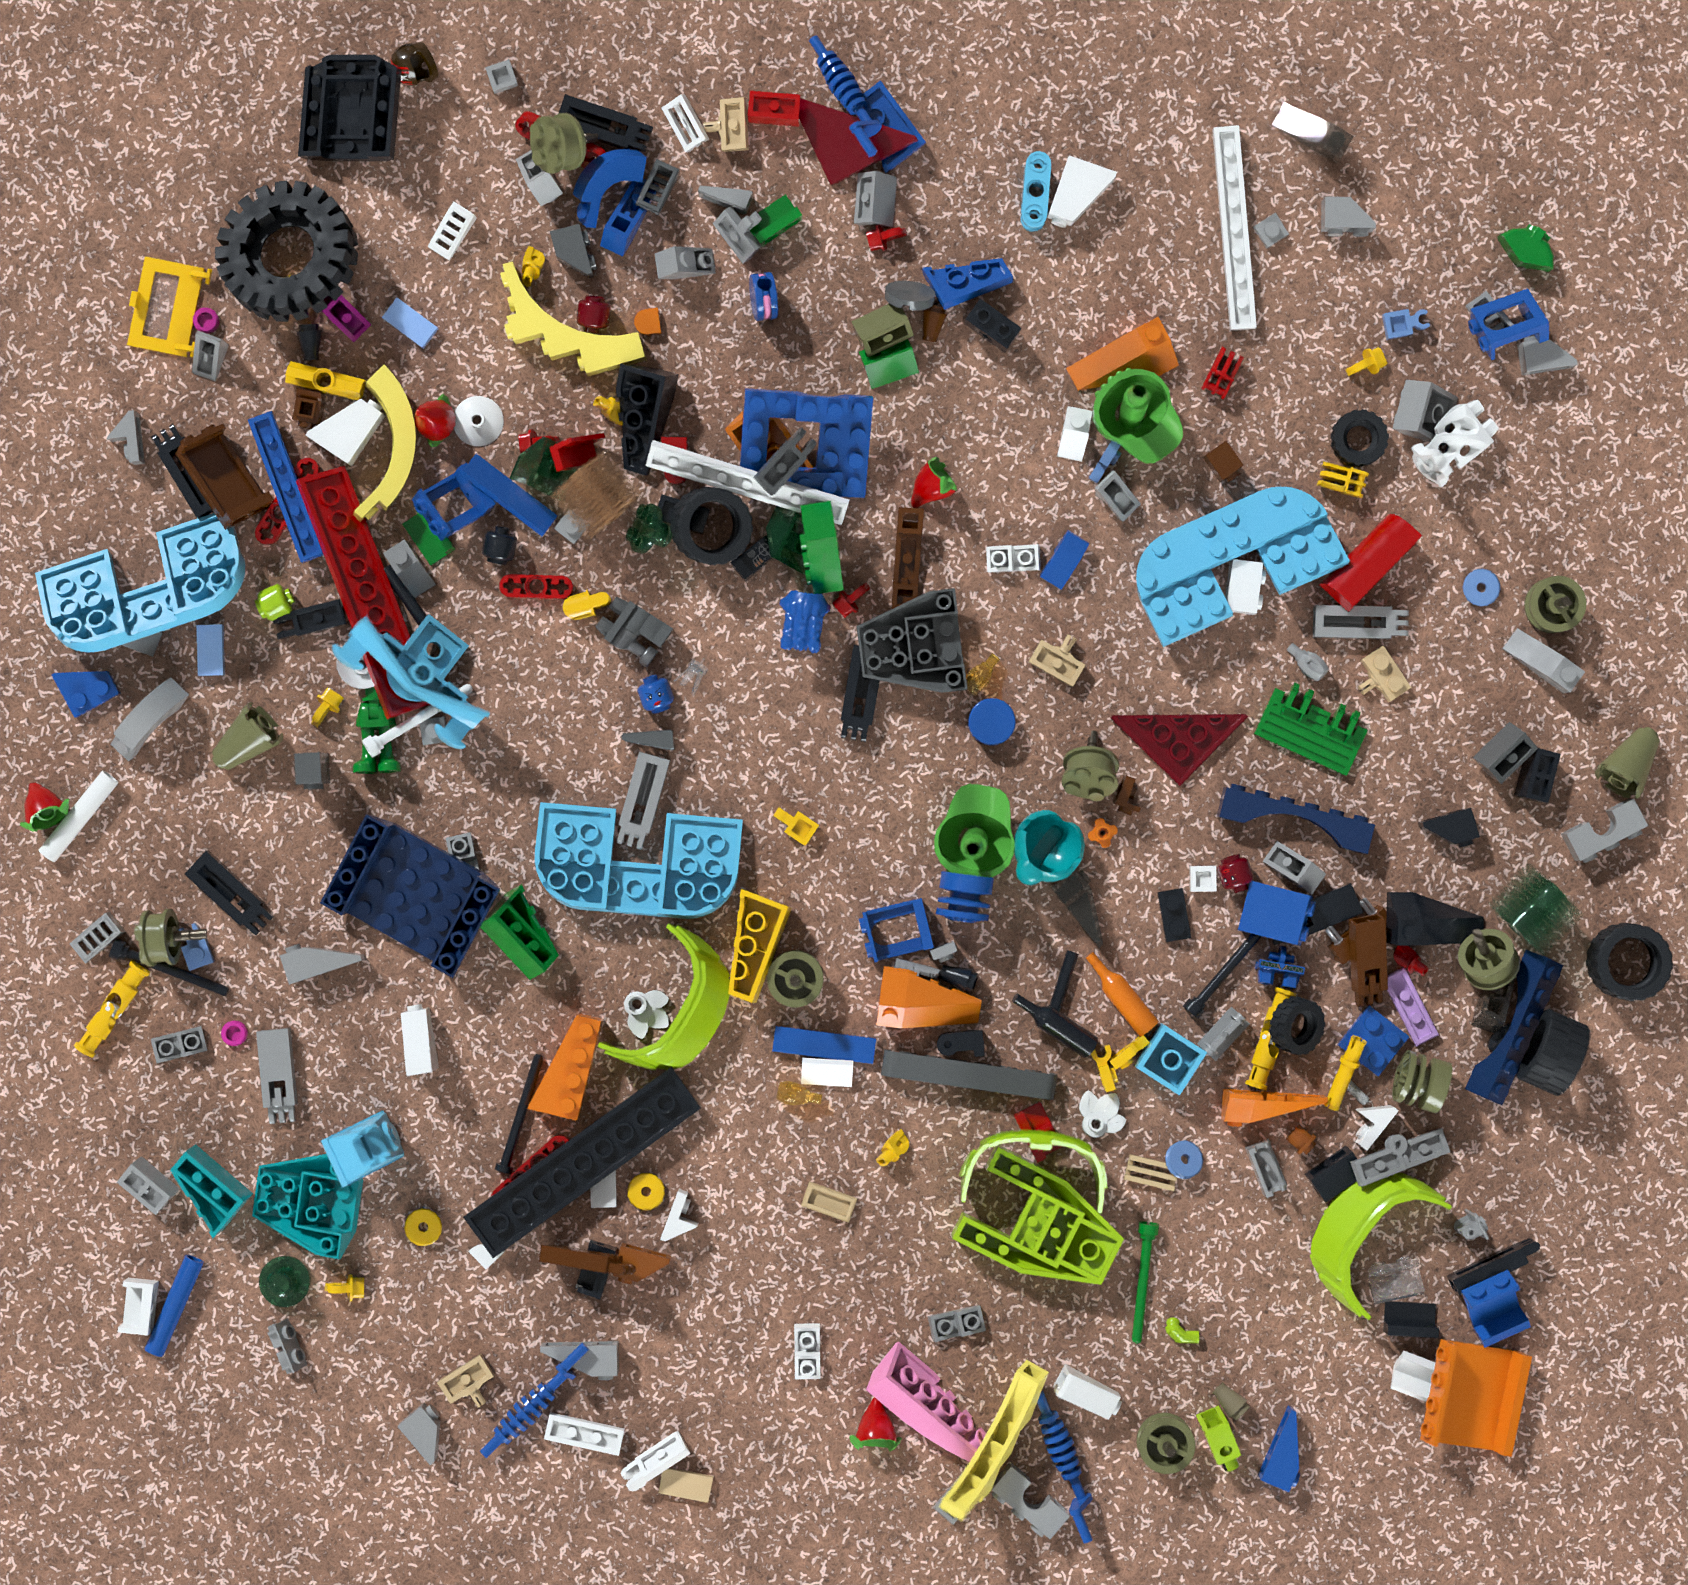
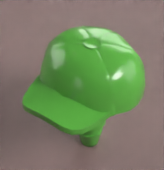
M1127 368L1123 372L1118 371L1114 377H1108L1107 384H1102L1101 390L1095 392L1093 422L1098 432L1105 439L1120 444L1139 461L1146 464L1156 463L1179 446L1183 438L1182 424L1172 406L1169 388L1154 372ZM1122 402L1121 407H1120V410H1119V414H1118V419H1119V420L1116 421V418H1115L1116 408H1117L1118 405Z
M967 784L956 792L947 815L937 828L934 837L935 853L940 863L947 869L946 872L992 878L1000 874L1011 863L1014 855L1015 841L1011 832V811L1007 795L1001 789L980 784ZM967 828L961 841L960 848L958 843L959 835L963 829ZM970 842H975L978 845L974 846Z

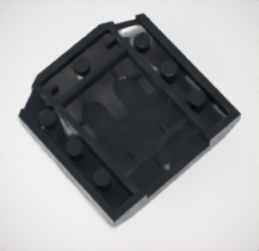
M328 55L322 58V62L317 65L305 67L298 156L303 159L319 161L387 162L393 160L402 70L377 55Z

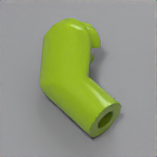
M1175 1317L1167 1319L1166 1333L1176 1343L1199 1344V1331H1185L1179 1325V1319Z

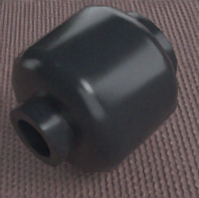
M495 526V530L485 533L482 554L487 557L488 562L506 565L507 561H511L515 557L517 537L510 534L509 528Z

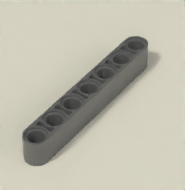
M884 1049L881 1075L887 1077L1054 1100L1058 1074L1055 1073L1046 1074L1042 1073V1071L1029 1069L1018 1070L1015 1067L1001 1065L997 1067L980 1062L969 1063L966 1060L942 1059L938 1056H921L910 1052H893L889 1049Z

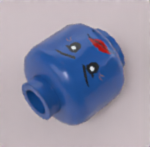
M657 674L642 679L644 684L638 687L637 692L643 708L651 711L652 714L671 708L670 704L674 701V695L669 681L666 678H658Z

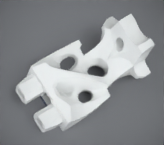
M1473 400L1467 404H1458L1452 407L1435 426L1436 435L1432 441L1426 446L1419 443L1411 448L1414 453L1412 459L1415 466L1427 479L1435 482L1439 487H1443L1447 483L1449 475L1453 472L1449 465L1453 459H1455L1456 466L1460 469L1494 442L1491 437L1497 432L1499 427L1491 418L1486 419L1482 424L1476 418L1484 411V407L1479 400ZM1450 423L1453 424V431L1447 433L1445 427ZM1441 443L1448 445L1444 453H1441L1438 449ZM1468 445L1470 447L1469 452L1465 456H1461L1460 450L1463 446Z

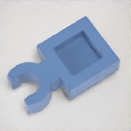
M1409 309L1384 313L1382 319L1386 340L1411 336L1413 334L1412 328L1417 330L1427 329L1430 324H1421L1418 320L1419 316L1427 314V310H1419L1413 316H1410Z
M1113 441L1110 442L1089 479L1098 483L1108 465H1115L1122 454L1118 451L1121 446L1120 444Z
M196 923L191 924L193 930L199 929ZM207 939L187 940L188 945L181 947L189 971L215 962Z

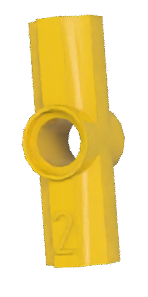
M292 361L287 366L285 383L356 401L362 399L366 383L364 379ZM326 375L330 376V385L321 387V378Z

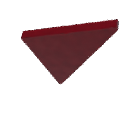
M802 98L800 99L799 120L831 186L919 141L914 135L882 125L881 130L877 134L869 137L877 150L874 156L869 157L856 136L849 129L854 122L860 121L857 116Z
M1246 714L1112 715L1110 717L1178 786H1181L1248 718Z

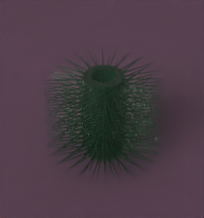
M1527 870L1529 874H1525L1527 876L1525 880L1528 883L1526 884L1519 879L1520 884H1518V888L1520 890L1517 892L1512 887L1516 893L1514 894L1511 891L1512 894L1509 898L1505 895L1508 899L1506 902L1499 896L1498 905L1501 907L1499 910L1493 904L1492 906L1495 908L1494 911L1499 913L1500 918L1505 920L1503 922L1521 939H1524L1531 946L1534 945L1542 953L1538 948L1542 945L1540 941L1543 939L1548 944L1545 939L1547 937L1550 938L1547 934L1549 931L1553 934L1551 931L1553 928L1558 933H1560L1557 930L1558 928L1563 931L1560 927H1563V925L1567 926L1565 924L1566 921L1570 923L1567 920L1569 916L1566 913H1571L1574 916L1576 914L1573 912L1575 907L1570 902L1571 900L1566 898L1568 896L1551 882L1550 878L1546 880L1538 871L1534 872L1532 870L1535 874L1533 876L1530 873L1531 870Z

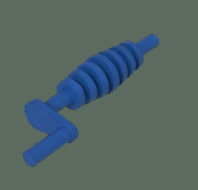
M817 35L811 37L809 42L819 56L817 64L821 68V73L825 77L824 79L829 90L850 115H857L860 121L854 122L849 127L850 131L856 136L869 157L874 156L877 150L869 137L874 136L881 130V123L878 120H872L865 110L867 102L855 80V76L849 68L843 64L834 51L826 50Z
M583 1342L563 1362L556 1366V1369L559 1371L556 1376L546 1384L541 1382L537 1385L540 1390L539 1392L535 1389L529 1392L532 1399L527 1395L521 1398L525 1406L517 1401L513 1405L517 1413L512 1409L507 1412L510 1421L503 1417L500 1421L503 1428L497 1425L494 1429L495 1436L480 1450L485 1458L502 1443L508 1445L512 1442L510 1435L517 1438L520 1435L517 1428L525 1432L528 1426L524 1421L533 1425L536 1419L532 1413L539 1418L543 1414L539 1406L547 1409L549 1403L546 1399L548 1398L550 1401H553L556 1397L554 1391L567 1378L573 1380L576 1377L571 1367L589 1350Z
M1041 1391L1037 1402L1041 1411V1416L1038 1417L1039 1424L1043 1425L1041 1431L1045 1435L1043 1438L1044 1442L1049 1444L1046 1449L1048 1454H1052V1461L1057 1463V1470L1062 1472L1061 1477L1063 1480H1068L1072 1486L1076 1498L1072 1500L1069 1513L1074 1519L1083 1543H1089L1093 1538L1082 1511L1093 1500L1091 1493H1085L1080 1482L1079 1475L1082 1473L1080 1466H1077L1079 1464L1078 1456H1074L1077 1453L1075 1446H1072L1074 1441L1069 1436L1070 1433L1067 1428H1062L1064 1427L1062 1419H1057L1059 1417L1058 1412L1050 1409L1045 1394Z

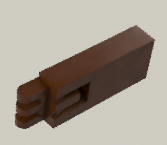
M1373 914L1349 919L1351 986L1355 992L1356 1006L1363 1007L1364 999L1367 1006L1373 1005V995L1376 1004L1382 1003L1383 991L1388 990L1385 918L1380 914ZM1371 970V973L1366 974L1369 981L1365 982V971Z
M541 1245L539 1262L616 1275H632L636 1272V1267L633 1264L622 1263L623 1256L561 1245Z

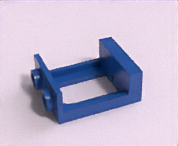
M1528 288L1471 309V320L1468 321L1469 330L1472 335L1476 334L1482 352H1487L1491 361L1495 359V348L1533 334L1539 343L1549 340V321ZM1518 305L1519 311L1525 319L1523 322L1500 330H1491L1484 325V320L1489 315Z
M467 462L459 466L454 474L424 491L422 488L419 489L412 498L416 511L424 516L431 532L437 535L441 541L488 514L496 504L491 497L460 475L467 466ZM459 487L473 507L449 522H445L432 502Z
M922 898L862 912L863 918H859L862 933L867 932L869 942L865 943L868 958L873 957L874 962L934 948ZM915 913L920 937L890 945H880L874 941L872 929L877 922Z

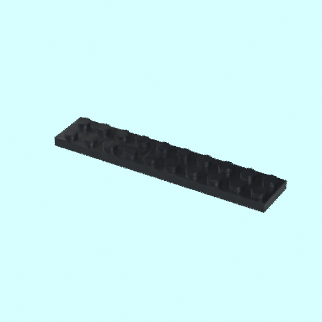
M670 1067L468 1212L463 1218L491 1257L495 1258L701 1109V1106L673 1067Z

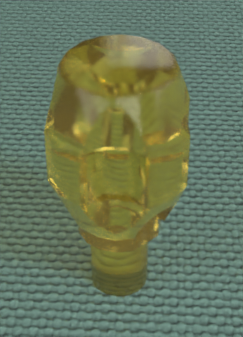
M992 653L985 662L972 668L966 675L967 691L972 695L976 696L989 683L994 671L993 667L1000 660L995 654Z
M785 1081L779 1083L776 1099L789 1105H802L804 1103L808 1104V1102L821 1104L822 1094L812 1093L799 1083Z

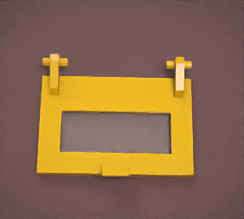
M145 256L138 292H131L129 306L134 307L127 345L187 357L188 352H191L190 357L193 358L195 342L192 343V346H189L193 329V316L197 310L202 280L205 279V284L210 285L212 269L208 268L206 273L204 272L205 269L201 267Z

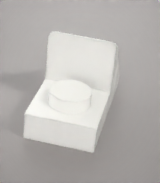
M1071 406L1067 407L1057 457L1082 462L1089 437L1088 432L1093 411Z
M1391 1105L1355 1109L1370 1121L1369 1125L1364 1124L1357 1131L1356 1136L1358 1138L1355 1142L1365 1150H1368L1399 1110Z
M678 1190L660 1240L667 1241L698 1227V1222L680 1216L681 1213L686 1214L691 1202L690 1199H687V1191Z

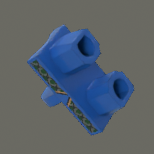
M1280 946L1278 953L1269 951L1268 959L1277 960V962L1259 959V962L1256 961L1255 969L1258 970L1259 984L1273 985L1274 974L1278 973L1283 974L1281 987L1294 990L1297 988L1299 978L1305 972V967L1284 964L1285 962L1294 963L1295 959L1294 955L1286 954L1285 946Z

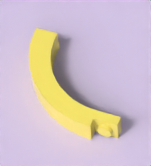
M385 364L366 381L365 387L374 395L387 416L392 434V456L388 471L379 486L354 511L353 515L360 522L365 517L370 520L378 512L379 509L376 507L378 504L387 511L394 503L407 481L415 453L416 432L411 406L402 386Z

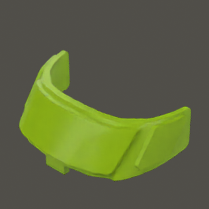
M670 923L667 924L666 928L686 947L691 956L694 974L689 994L666 1033L656 1043L638 1050H625L617 1048L606 1041L599 1042L598 1047L604 1049V1053L654 1071L656 1069L667 1070L670 1067H673V1069L682 1068L692 1062L708 1045L725 1015L730 994H728L730 975L720 956L698 935L679 925L676 926Z
M1018 1130L989 1136L980 1141V1146L977 1150L969 1152L959 1172V1177H962L961 1202L966 1203L972 1169L984 1150L1003 1143L1016 1141L1030 1142V1148L1051 1150L1053 1144L1074 1149L1089 1162L1095 1179L1097 1212L1101 1215L1104 1203V1189H1108L1104 1164L1092 1152L1091 1145L1081 1139L1047 1131Z
M1401 1172L1365 1186H1358L1356 1181L1335 1196L1324 1211V1215L1313 1236L1310 1258L1316 1272L1319 1274V1279L1338 1301L1358 1317L1362 1315L1367 1320H1370L1371 1316L1365 1311L1354 1295L1351 1288L1350 1275L1351 1263L1367 1235L1380 1218L1396 1204L1411 1200H1425L1441 1205L1449 1210L1452 1206L1445 1201L1446 1197L1421 1180Z

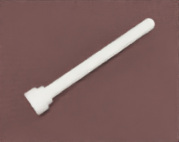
M466 684L460 687L459 690L469 695L472 693L473 687L470 684ZM430 705L382 735L366 737L362 740V743L373 758L381 753L380 750L384 748L383 745L441 710Z

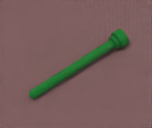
M1140 1221L1138 1233H1140V1238H1142L1132 1332V1341L1135 1344H1139L1142 1341L1152 1240H1155V1236L1159 1232V1224L1150 1222V1225H1148L1147 1222Z

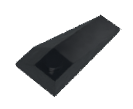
M620 364L616 396L619 397L620 402L619 421H623L621 444L625 470L646 476L649 475L651 467H647L646 463L653 440L658 442L661 440L674 401L679 374L658 368Z
M1387 892L1386 943L1398 946L1461 944L1469 935L1473 934L1474 930L1484 929V917L1414 892Z

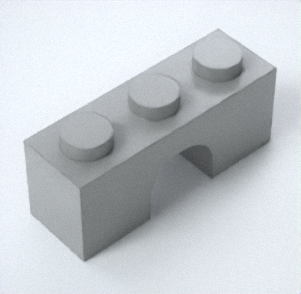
M1626 799L1605 810L1610 819V827L1603 835L1595 833L1589 822H1582L1561 833L1574 861L1583 860L1584 863H1587L1598 857L1597 852L1603 849L1610 851L1620 846V840L1626 837L1630 840L1643 833L1641 829L1647 827L1648 824L1635 799Z
M1010 1461L995 1480L992 1488L994 1491L992 1493L993 1497L1001 1504L1007 1502L1013 1508L1011 1510L1012 1513L1020 1520L1027 1519L1032 1524L1031 1529L1040 1537L1045 1535L1051 1539L1070 1517L1069 1511L1051 1495H1048L1039 1504L1026 1502L1023 1494L1031 1484L1030 1478Z

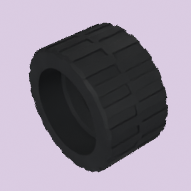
M701 487L691 490L688 494H684L681 500L676 503L670 517V531L673 542L676 543L679 551L684 553L689 559L708 565H723L729 561H734L746 550L745 548L750 543L753 532L752 515L749 513L748 506L744 504L738 495H734L733 492L715 487ZM706 502H718L724 505L729 510L733 521L730 538L722 547L715 550H706L694 543L690 535L689 526L692 514L701 504Z
M1619 923L1607 926L1606 929L1598 932V935L1592 939L1591 945L1587 950L1586 966L1588 967L1589 977L1593 980L1594 985L1600 988L1603 993L1627 1001H1642L1657 995L1656 993L1660 990L1662 991L1665 987V984L1671 977V970H1673V956L1667 941L1652 928L1639 924ZM1624 938H1635L1642 941L1650 954L1648 973L1636 985L1625 986L1617 983L1609 971L1608 960L1610 952L1616 943Z
M1551 1009L1543 1011L1539 1025L1530 1041L1529 1048L1525 1052L1519 1066V1071L1516 1074L1517 1078L1555 1096L1562 1095L1577 1077L1587 1055L1591 1037L1589 1027Z

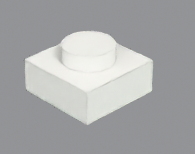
M1190 866V892L1217 891L1216 866Z

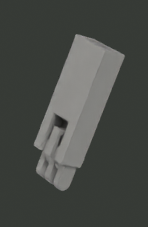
M1339 605L1313 606V638L1391 639V636H1408V631L1398 630V626H1409L1408 620H1399V616H1409V610H1392V607L1355 606L1348 612ZM1364 616L1381 617V620H1371V626H1381V628H1364Z
M639 752L618 824L621 826L617 843L622 844L625 835H628L627 846L632 847L634 838H638L636 849L642 850L646 833L650 834L671 760ZM635 803L646 806L642 823L640 820L643 812L636 811L634 820H631Z
M291 1028L257 1031L263 1108H268L269 1123H276L275 1113L279 1114L280 1123H286V1112H289V1121L296 1122L295 1105L298 1102ZM285 1080L286 1097H282V1087H274V1081Z

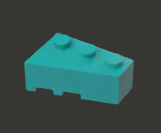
M196 1144L185 1151L170 1169L186 1197H190L195 1205L199 1218L202 1217L210 1229L209 1234L212 1238L223 1231L253 1195L248 1188Z

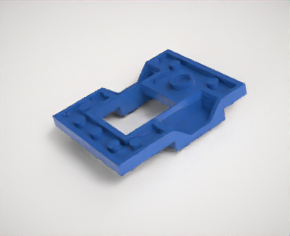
M745 388L740 467L758 472L766 464L769 417L790 418L803 422H819L816 468L799 467L787 481L839 497L865 498L873 396L849 394L816 396L798 391Z

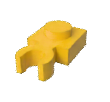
M1144 1035L1138 1036L1130 1044H1127L1114 1054L1108 1061L1114 1069L1117 1070L1120 1067L1123 1070L1134 1061L1132 1057L1150 1042Z

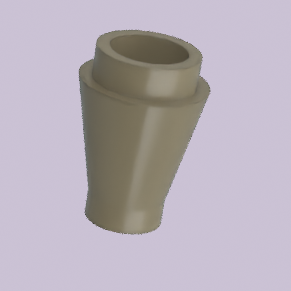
M1223 1382L1212 1392L1228 1417H1232L1235 1421L1250 1407L1246 1403L1247 1399L1226 1386Z

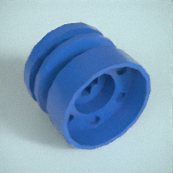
M941 871L939 888L950 891V896L938 897V902L949 904L948 909L936 908V914L942 915L949 920L975 923L988 921L989 914L978 913V908H990V904L980 901V895H992L994 878Z

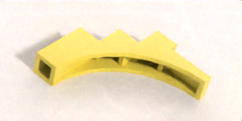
M514 263L503 264L505 272L500 273L505 288L509 287L511 296L507 297L511 312L516 311V314L507 316L508 324H504L508 339L513 338L515 344L544 337L545 340H541L544 355H549L551 360L581 353V356L577 357L581 372L586 371L588 377L618 369L622 363L632 365L646 361L638 332L619 336L595 335L578 331L560 323L544 312L529 296L521 283Z
M1028 1360L1016 1371L992 1425L959 1479L942 1499L940 1508L947 1511L950 1515L963 1520L977 1502H982L990 1493L1000 1467L1012 1454L1020 1431L1032 1417L1048 1376V1371Z

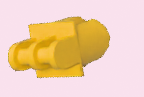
M1323 461V468L1340 472L1344 475L1322 470L1319 477L1341 483L1342 485L1318 480L1317 486L1356 498H1363L1361 492L1362 488L1366 487L1364 481L1365 477L1369 476L1368 472L1354 469V467L1347 468ZM1352 474L1358 475L1357 481L1351 479ZM1349 484L1355 486L1354 491L1348 490Z
M586 590L585 592L568 597L563 603V611L572 620L597 616L595 609L609 605L611 598L606 592L590 595V591Z

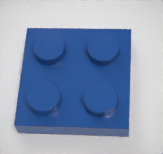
M1368 1005L1337 1045L1346 1051L1352 1035L1361 1037L1362 1040L1365 1039L1367 1043L1362 1051L1359 1062L1379 1077L1410 1036Z

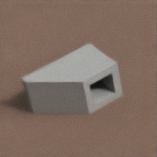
M1324 197L1321 201V232H1328V236H1342L1343 232H1353L1355 237H1365L1376 228V222L1351 197Z
M674 246L655 253L658 279L675 280L716 274L712 248Z

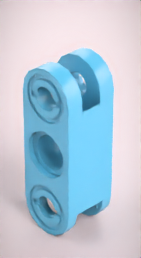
M1041 151L1031 153L1027 158L1024 168L1020 220L1023 228L1031 232L1038 231L1044 226L1048 212L1051 159L1045 152ZM1039 164L1042 168L1037 169L1034 165ZM1031 187H1039L1042 190V195L1033 197L1029 193V189ZM1031 214H1034V215H1036L1038 218H1037V219H1032V218L1030 217V215H1031Z

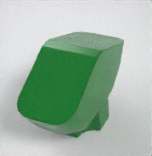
M1529 224L1526 228L1510 229L1497 237V240L1517 267L1541 271H1551L1554 269V254L1548 243L1551 237L1540 227Z

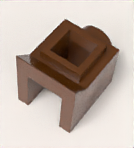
M296 388L292 420L298 422V427L312 429L313 425L317 426L321 423L326 396L320 392ZM304 402L313 404L311 416L302 414Z

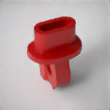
M876 225V229L866 232L871 251L878 249L886 251L887 241L908 236L906 228L897 227L883 231L880 225Z
M530 429L528 433L519 434L518 436L520 453H530L532 456L538 455L539 447L552 446L560 442L558 436L537 437L534 429Z
M864 583L850 595L840 591L839 597L832 604L846 618L852 612H858L855 601L871 589V587Z
M1397 945L1393 954L1395 962L1399 966L1407 968L1409 973L1415 971L1421 976H1425L1429 968L1421 962V957L1409 946Z

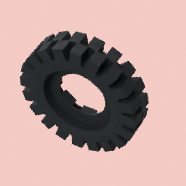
M288 181L275 182L274 192L267 185L255 189L258 199L253 202L248 195L237 202L243 211L239 214L231 209L224 219L230 228L220 227L216 239L222 246L215 247V259L220 264L217 266L220 278L225 282L224 285L240 304L248 311H253L258 317L268 320L271 315L276 322H288L290 314L297 321L308 318V308L310 307L316 313L321 312L328 307L324 298L329 296L336 301L343 293L338 284L340 282L349 284L354 275L349 265H357L358 252L354 248V246H358L357 235L352 229L354 226L332 196L329 197L323 189L314 186L312 189L307 182L295 181L293 188ZM285 227H298L305 230L313 240L314 252L312 259L303 270L296 275L288 277H277L267 272L262 264L261 252L268 237Z

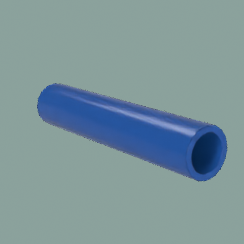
M185 1255L145 1346V1351L159 1357L164 1356L204 1264L203 1260L192 1255Z

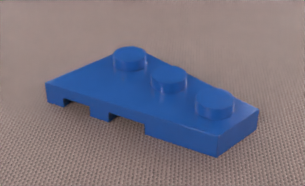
M880 80L863 93V97L867 102L865 110L872 120H878L881 125L914 135L919 140L881 160L884 172L887 174L925 145L926 142Z
M1002 258L974 261L968 266L955 267V264L945 265L943 269L932 270L931 267L922 268L926 281L935 291V296L944 310L1013 283V275Z

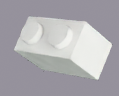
M1238 559L1230 560L1225 598L1232 612L1254 615L1257 614V610H1261L1263 595L1259 594L1261 584L1264 585L1266 580V570L1263 569V563Z

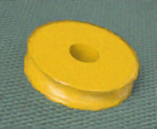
M641 1173L630 1181L627 1188L628 1198L637 1209L643 1211L652 1210L663 1202L665 1187L662 1180L656 1175ZM643 1187H649L651 1189V1194L649 1196H644L642 1194Z
M421 1208L414 1210L408 1215L404 1230L407 1238L417 1246H428L438 1240L442 1232V1223L435 1212L430 1209ZM422 1222L428 1225V1230L425 1232L419 1229V1224Z

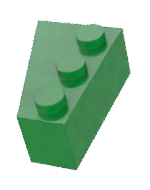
M831 501L800 505L805 533L800 534L802 550L807 549V552H802L804 568L810 567L809 570H805L807 585H812L813 594L844 590Z
M521 884L501 898L487 914L480 928L531 980L544 973L559 954L544 927L541 928L534 914L537 912L533 906L530 907L523 894L525 889Z

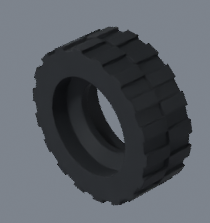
M1365 409L1361 411L1353 410L1343 415L1333 426V431L1330 435L1333 453L1339 457L1342 463L1345 462L1351 467L1368 466L1378 460L1385 453L1384 450L1388 446L1387 441L1389 439L1388 428L1383 423V419L1378 417L1376 413L1368 412ZM1363 426L1370 431L1372 441L1367 449L1356 451L1349 446L1347 435L1353 427Z
M1291 996L1284 999L1281 1004L1279 1003L1277 1009L1272 1014V1020H1270L1272 1042L1275 1043L1277 1048L1295 1055H1306L1309 1051H1313L1315 1046L1320 1043V1039L1324 1034L1325 1015L1322 1012V1008L1316 1002L1298 996ZM1298 1014H1303V1028L1300 1034L1293 1038L1291 1036L1293 1021Z

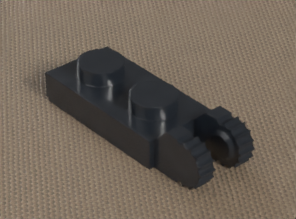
M341 599L290 611V614L283 615L273 621L277 625L293 621L295 628L277 633L278 640L293 636L299 637L347 624Z

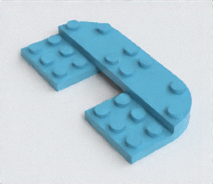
M1271 487L1173 529L1151 542L1139 560L1136 583L1140 602L1162 647L1233 616V612L1211 569L1256 549L1279 595L1348 565L1350 560L1327 518L1328 513L1321 503L1310 494L1299 489Z
M215 513L156 532L166 579L123 594L119 593L112 555L108 549L36 572L42 611L47 625L65 646L81 652H99L206 617L221 610L237 594L245 576V559L240 551L235 526L225 530Z
M540 802L535 845L536 871L546 891L556 901L567 907L588 911L693 919L716 911L729 899L734 891L739 874L743 820L667 813L662 865L612 861L616 809Z

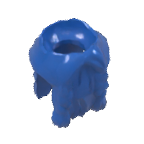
M792 590L784 598L780 599L779 602L780 606L785 610V622L780 647L785 650H791L793 647L799 651L803 649L807 651V648H809L811 653L817 654L821 648L820 636L823 617L827 612H830L831 606L827 603L823 594H810Z

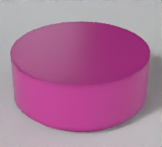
M200 308L193 316L195 328L203 333H213L219 326V316L211 308Z
M237 1020L227 1022L221 1030L223 1041L230 1046H238L244 1043L248 1036L245 1024Z

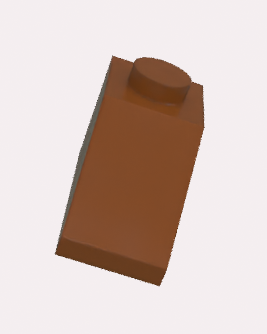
M622 1242L618 1255L623 1256L622 1263L633 1264L636 1267V1272L632 1275L613 1274V1276L618 1277L617 1280L626 1284H632L633 1281L639 1282L668 1265L671 1255Z

